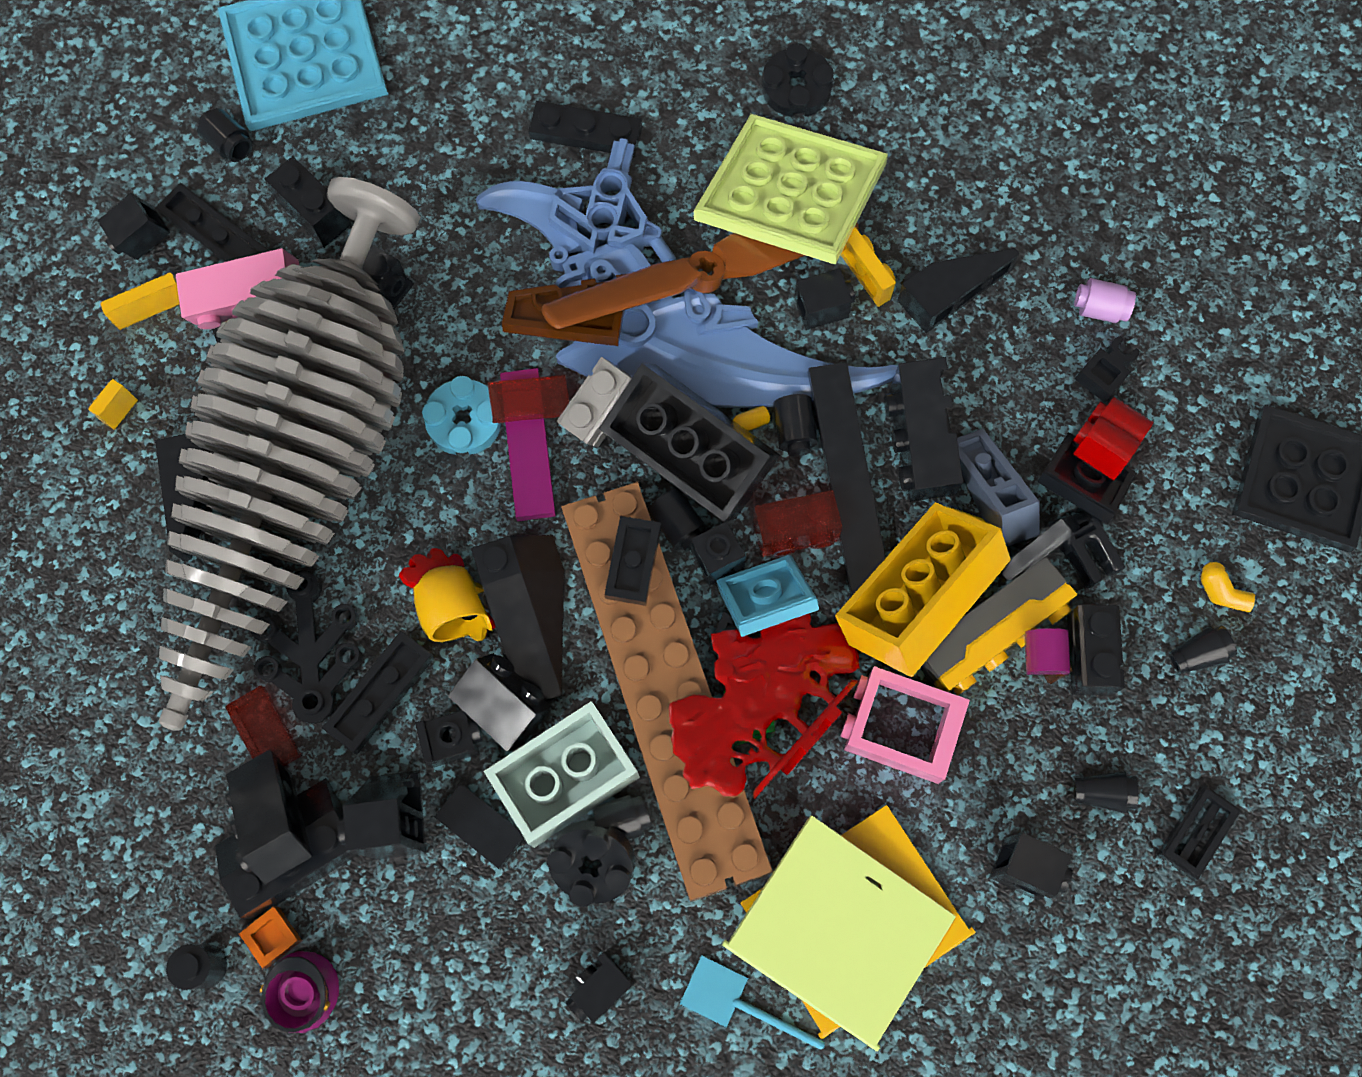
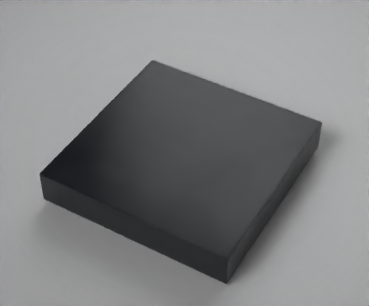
M1068 432L1037 482L1104 523L1109 524L1137 473L1125 466L1117 478L1112 480L1073 454L1079 444L1073 441L1075 435Z

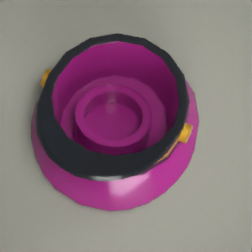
M298 951L283 957L268 972L265 983L260 988V993H262L261 1006L264 1016L272 1026L284 1032L306 1033L318 1028L329 1018L339 996V979L333 965L325 957L315 952Z

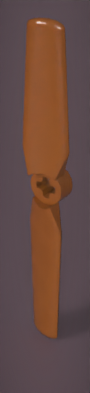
M857 222L856 225H855V227H856L857 230L859 231V226H858V222ZM732 233L714 244L712 252L698 251L692 254L690 258L651 265L545 303L541 310L545 320L552 327L562 329L674 296L689 288L702 293L713 292L719 288L722 279L754 276L806 255Z

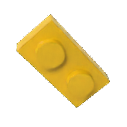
M854 227L841 253V257L877 307L891 300L896 284L895 276L891 268L885 263L882 264L875 255L870 239L864 234L861 235L857 228Z

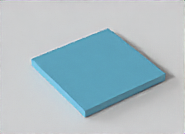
M245 0L218 8L245 123L250 132L388 95L362 0Z

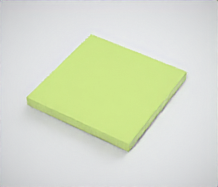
M751 114L694 209V220L836 265L887 163L888 154Z

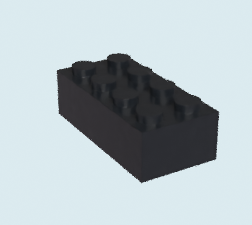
M642 363L599 428L724 522L734 520L739 516L780 456L779 453L654 364Z

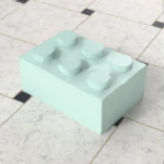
M592 701L484 771L525 840L534 848L640 778L636 768Z

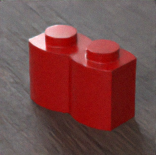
M1114 396L1108 405L1100 401L1073 439V441L1079 444L1073 454L1112 480H1115L1130 461L1154 422Z

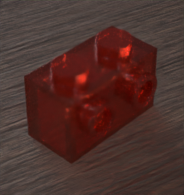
M833 490L754 506L753 523L761 557L770 555L773 557H783L799 549L808 547L821 549L839 541L843 527Z

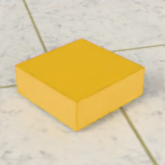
M112 379L89 406L88 410L104 424L115 430L138 399L122 384Z

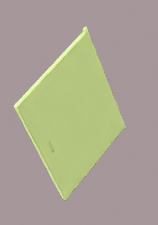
M810 815L730 940H724L722 946L872 1049L878 1051L880 1045H878L879 1040L956 916Z

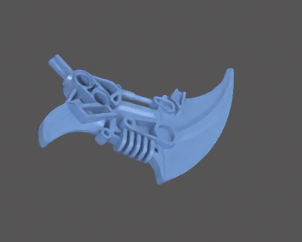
M620 138V141H614L608 166L600 171L593 186L556 189L532 182L509 181L488 188L476 198L479 210H491L519 218L538 229L553 246L549 255L551 266L558 272L564 271V275L555 283L559 288L581 285V280L594 278L596 283L615 279L616 275L632 273L649 267L651 265L642 253L644 247L652 246L662 262L676 259L662 238L661 228L647 220L645 213L630 192L632 178L628 172L635 145L629 144L627 139ZM610 190H615L619 192L618 194L613 196L605 194ZM590 199L585 216L581 213L583 200ZM627 212L638 229L624 227ZM601 223L611 224L610 227L605 229H599L596 227L598 224ZM570 253H578L570 257L568 256ZM692 288L685 290L684 296L673 299L670 296L626 309L619 346L574 341L556 354L558 364L586 377L593 375L592 370L601 357L611 361L632 377L642 363L654 364L712 406L725 408L773 407L775 400L792 394L808 395L813 403L808 368L833 364L791 352L751 331L750 329L757 328L758 321L752 314L749 306L723 305L715 294H703ZM848 366L853 394L892 382L898 366Z

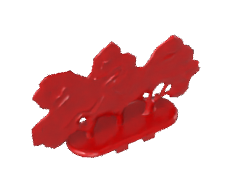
M808 613L760 630V638H751L748 635L741 637L738 629L711 633L713 650L719 657L714 663L715 678L726 686L725 694L722 698L691 695L669 704V723L673 728L671 737L673 753L685 763L683 777L689 782L692 789L711 786L723 796H738L744 790L747 781L746 765L760 761L768 762L770 772L754 789V799L757 798L780 771L788 776L840 716L842 711L837 706L858 683L856 679L851 680L837 696H834L829 691L828 679L834 674L853 673L860 668L859 654L855 648L849 646L839 623L812 627L810 625L811 615ZM811 671H816L820 675L819 683L810 676ZM807 693L823 698L829 704L810 726L798 717L802 697ZM777 719H786L802 734L785 754L775 752L767 745V728ZM754 730L760 732L762 736L760 742L753 738ZM736 741H748L758 747L759 751L756 752L751 748L748 751L749 755L733 751L732 745ZM739 758L743 763L736 767L731 764L730 759Z

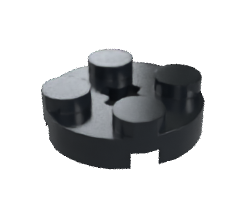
M801 43L791 44L787 49L774 54L764 66L762 73L764 99L774 111L784 116L793 117V113H805V116L813 115L823 109L831 97L834 70L819 53L807 49ZM796 77L802 78L805 85L796 84L793 87L790 85L791 79Z
M583 820L565 827L559 833L547 857V865L556 885L565 894L569 895V899L573 904L581 907L589 906L591 903H605L616 899L628 888L633 875L635 854L630 842L619 830L611 826L609 830L595 826L597 821ZM584 856H588L592 861L598 859L601 862L598 868H590L585 865Z

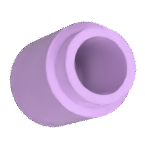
M1089 278L1086 285H1079L1074 306L1079 307L1080 316L1112 323H1118L1119 320L1127 322L1135 305L1136 293L1129 291L1125 285Z

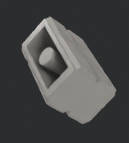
M603 357L600 358L593 368V375H588L557 420L561 426L580 440L595 447H599L607 436L599 429L632 379V376Z

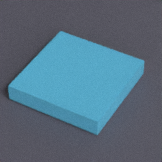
M787 555L716 580L719 592L741 637L819 610L817 598L792 555Z

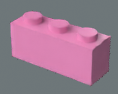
M281 248L177 273L176 281L181 317L197 325L200 329L217 328L221 325V322L237 318V316L232 315V310L241 300L245 301L247 298L256 297L250 294L252 287L262 281L268 282L272 279H281V277L275 276L277 271L291 264L299 265V260Z

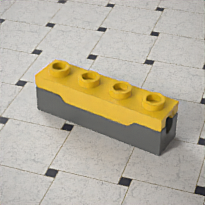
M1044 557L964 616L920 669L929 681L935 685V688L946 692L953 690L959 696L977 682L973 676L984 666L989 672L994 670L1009 658L1005 651L1015 643L1020 648H1023L1025 646L1024 633L1026 631L1037 629L1047 619L1054 625L1071 612L1072 609L1068 604L1078 594L1070 584L1066 583L1065 578L1050 560Z

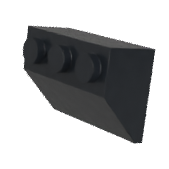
M323 779L297 795L312 857L264 884L253 871L247 873L240 866L235 854L239 844L234 834L215 845L219 878L239 918L256 919L273 906L281 904L358 856L357 854L346 852L345 845H341L339 842L337 823L338 819L343 817V807L328 779Z

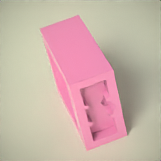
M875 666L868 677L861 675L853 697L860 700L856 715L848 713L840 736L847 739L844 750L937 784L945 780L970 700ZM879 685L945 708L928 762L861 738Z

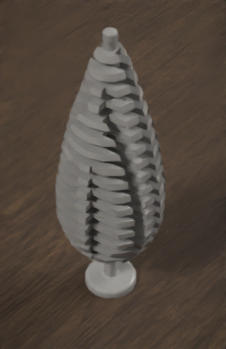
M348 177L331 179L327 198L338 211L354 220L340 259L312 260V262L323 266L302 267L291 264L277 271L275 276L281 277V279H272L268 282L262 281L252 287L250 294L256 297L247 298L245 301L241 300L232 310V315L237 316V318L222 322L216 332L217 337L222 338L220 340L221 343H216L215 346L211 345L206 356L207 361L211 362L213 368H206L205 371H200L197 381L198 386H201L202 390L207 394H198V397L193 395L191 411L195 412V415L205 422H187L185 435L198 447L213 451L214 453L192 448L187 450L181 448L179 463L183 464V467L206 476L210 481L217 484L184 476V478L177 476L175 490L189 499L207 504V507L240 520L238 522L208 511L173 503L171 518L187 526L202 530L206 534L230 542V546L225 548L181 533L177 534L171 531L168 533L167 545L221 566L219 574L216 575L185 564H179L170 560L165 561L166 574L212 590L208 602L169 589H163V602L202 615L197 628L164 617L161 618V630L192 640L188 653L165 646H160L159 659L182 667L177 679L160 675L161 688L172 693L166 708H163L159 718V723L166 729L173 731L182 730L188 718L187 712L192 700L203 702L213 693V691L198 686L202 674L226 680L234 671V669L208 661L212 648L244 657L252 648L251 646L218 636L222 622L258 634H262L270 625L261 620L229 610L228 607L231 599L235 598L280 612L287 603V601L239 583L241 574L291 589H297L304 580L292 572L271 566L272 564L248 556L250 550L312 567L319 557L313 551L260 530L259 527L312 543L328 544L335 534L332 533V530L309 521V518L295 512L332 522L334 520L341 523L349 510H346L347 507L341 503L325 498V495L345 500L347 498L355 499L362 487L359 486L360 484L357 481L346 476L360 477L362 475L367 477L375 464L367 455H372V453L380 454L386 441L384 440L385 437L379 432H382L383 429L389 431L392 427L395 417L390 408L391 405L398 408L402 397L401 388L392 379L399 382L403 379L404 366H402V361L397 355L402 356L404 348L400 334L394 328L398 321L392 304L381 294L375 293L380 291L376 286L378 284L362 268L377 231L400 236L412 234L415 232L421 217L416 209L404 199L372 183Z

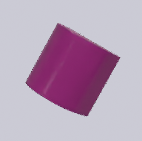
M1045 628L1028 630L1024 633L1026 675L1070 674L1068 630Z

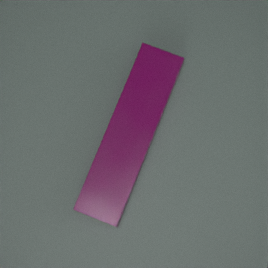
M534 368L500 373L516 520L519 522L555 517L556 511L539 370Z

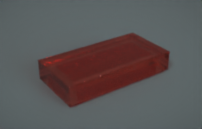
M565 375L488 382L487 386L492 423L560 417L569 404Z
M264 686L256 687L225 706L252 759L271 749L286 766L302 756Z

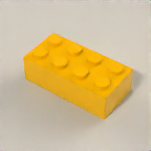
M935 502L835 615L849 646L913 677L1011 561L1001 528Z

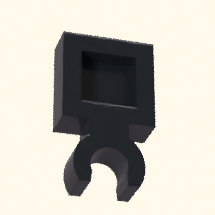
M1121 336L1116 337L1107 347L1106 351L1100 348L1074 378L1104 403L1131 373L1127 367L1135 361L1140 353L1137 348L1129 355L1122 353L1119 345L1124 338Z

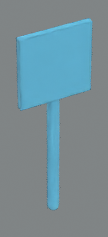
M701 956L680 1005L726 1028L736 1007L818 1049L824 1048V1041L740 1000L739 998L748 978Z

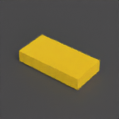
M167 273L104 300L100 305L104 315L121 330L179 305L177 281L172 273Z

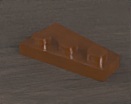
M626 274L616 275V278L621 277V276L626 275ZM595 278L581 280V285L559 288L553 284L509 291L502 328L503 332L619 346L625 310L562 329L552 327L542 314V306L553 300L604 283H596Z

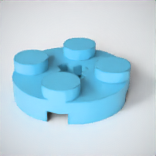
M458 376L438 387L431 394L422 410L425 427L431 440L437 447L449 454L457 455L456 452H468L469 455L479 453L488 448L500 432L501 408L497 397L486 385L479 381L471 380L467 376ZM470 410L469 416L471 421L466 424L460 421L456 424L453 422L458 411Z

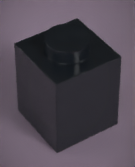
M129 193L97 220L106 234L103 237L106 244L117 254L123 252L136 260L140 259L170 234L155 208L132 193Z
M840 268L796 281L794 299L805 329L809 330L849 318L851 305L855 302V292L850 280H844Z

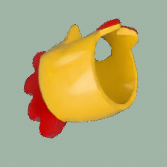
M432 548L427 556L422 554L413 555L408 563L410 567L403 568L399 573L401 581L413 589L415 609L421 628L433 642L452 641L468 635L475 641H482L486 638L488 630L496 628L493 618L487 613L478 596L479 593L484 592L483 586L474 582L472 576L465 569L460 555L453 554L448 558L441 549ZM469 615H478L472 620L462 618Z

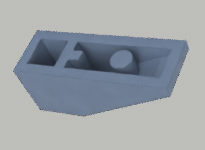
M982 428L958 437L962 477L982 519L986 523L1001 528L1007 547L1040 535L1039 500L986 431Z

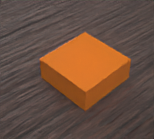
M273 906L239 933L262 969L269 968L302 941L278 906Z

